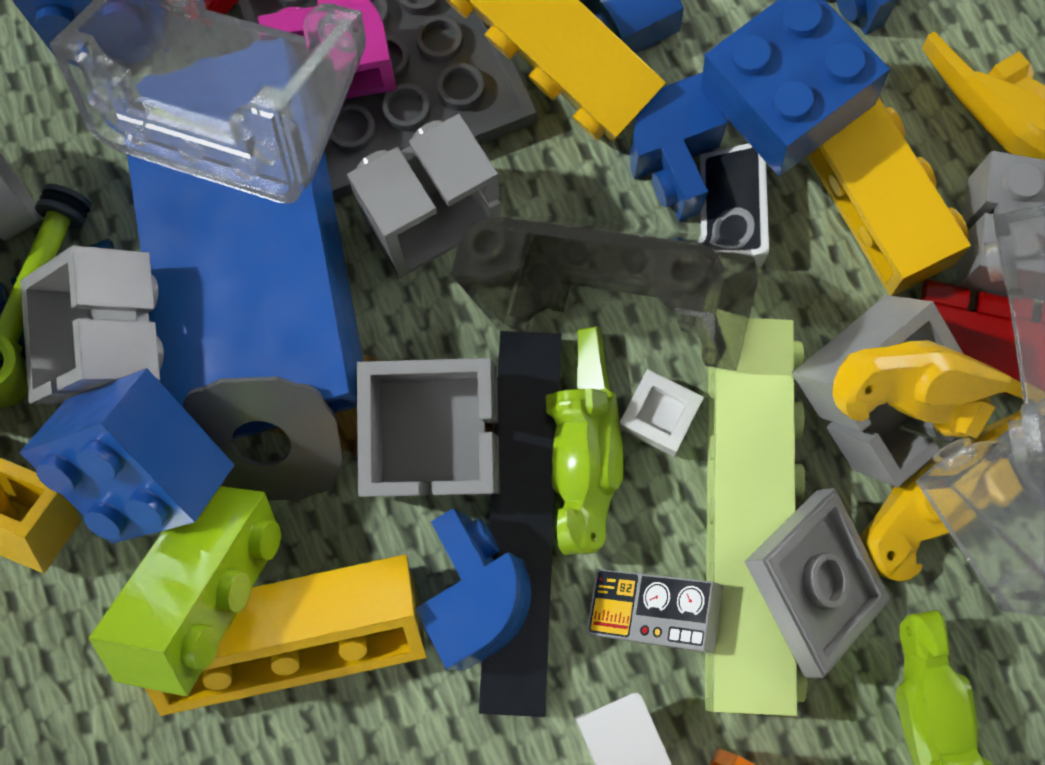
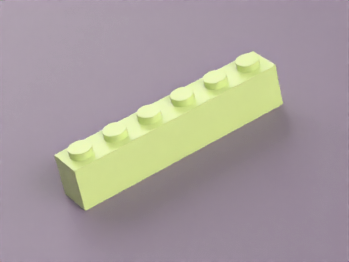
M717 317L709 332L706 581H712L724 587L715 653H705V711L797 716V702H804L807 695V678L804 677L744 562L795 512V502H802L804 497L805 470L803 464H795V439L800 440L802 438L805 415L803 403L794 401V377L792 375V372L804 363V349L801 341H794V320Z

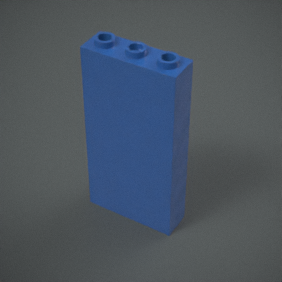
M286 39L277 42H261L254 45L248 51L223 59H207L199 62L194 68L169 76L150 77L145 79L140 85L118 91L141 252H149L151 274L154 275L158 284V300L154 310L150 312L151 322L156 324V336L160 338L164 350L159 382L182 407L186 395L191 390L204 387L220 378L278 376L296 383L313 386L321 392L325 402L334 413L357 408V362L364 361L310 69L307 63ZM263 421L248 422L235 430L233 440L279 427Z

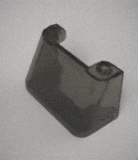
M556 216L490 217L474 223L464 233L459 243L450 272L452 277L495 327L502 331L529 332V321L537 313L549 308L552 311L564 313L571 285L657 297L668 309L679 313L677 323L681 331L693 333L699 338L702 345L701 358L705 366L737 371L758 283V270L751 250L742 242L733 239Z

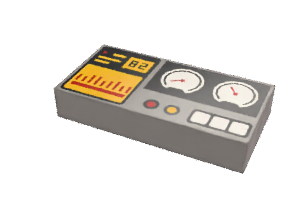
M597 569L586 634L608 639L714 654L724 586L712 581Z

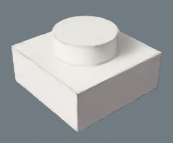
M647 369L619 426L621 431L674 457L704 397Z

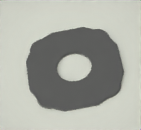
M278 376L220 378L204 387L195 388L186 395L183 408L235 464L221 486L265 492L268 501L302 500L316 493L328 491L335 484L337 473L343 463L337 415L325 402L321 392L313 386L296 383ZM248 422H268L278 426L287 434L290 439L291 448L281 459L271 462L255 461L238 451L233 442V433L238 427Z

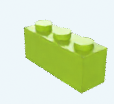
M220 486L195 523L162 531L89 636L90 642L114 682L188 697L202 671L213 662L218 644L234 617L246 606L250 591L266 563L276 555L282 538L281 530L276 522L265 492Z

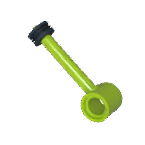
M46 184L42 189V195L39 196L40 200L37 201L35 210L44 219L0 316V360H4L3 367L0 370V409L19 403L28 394L26 359L21 354L23 347L18 344L24 330L20 280L56 257L68 228L81 229L85 223V218H87V213H89L92 207L91 202L85 196L62 185Z

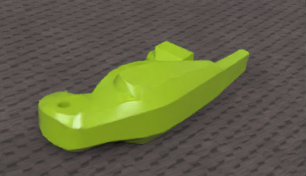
M595 326L578 329L577 389L563 390L546 395V413L554 418L557 425L553 442L551 479L552 488L564 500V506L558 509L557 516L558 547L564 555L592 554L600 551L606 539V519L614 492L623 481V443L616 393L609 387L602 332L600 327Z
M938 610L906 615L899 624V636L904 654L903 682L897 687L896 702L904 737L914 765H992V762L981 757L978 752V721L970 681L964 675L956 673L948 660L950 646L945 617Z

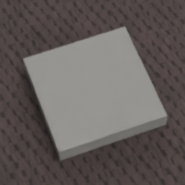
M835 488L817 490L744 561L805 678H824L891 600Z

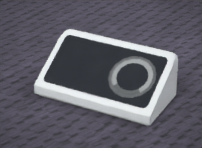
M749 143L700 154L699 173L708 190L700 213L701 267L761 268L769 253L766 162Z

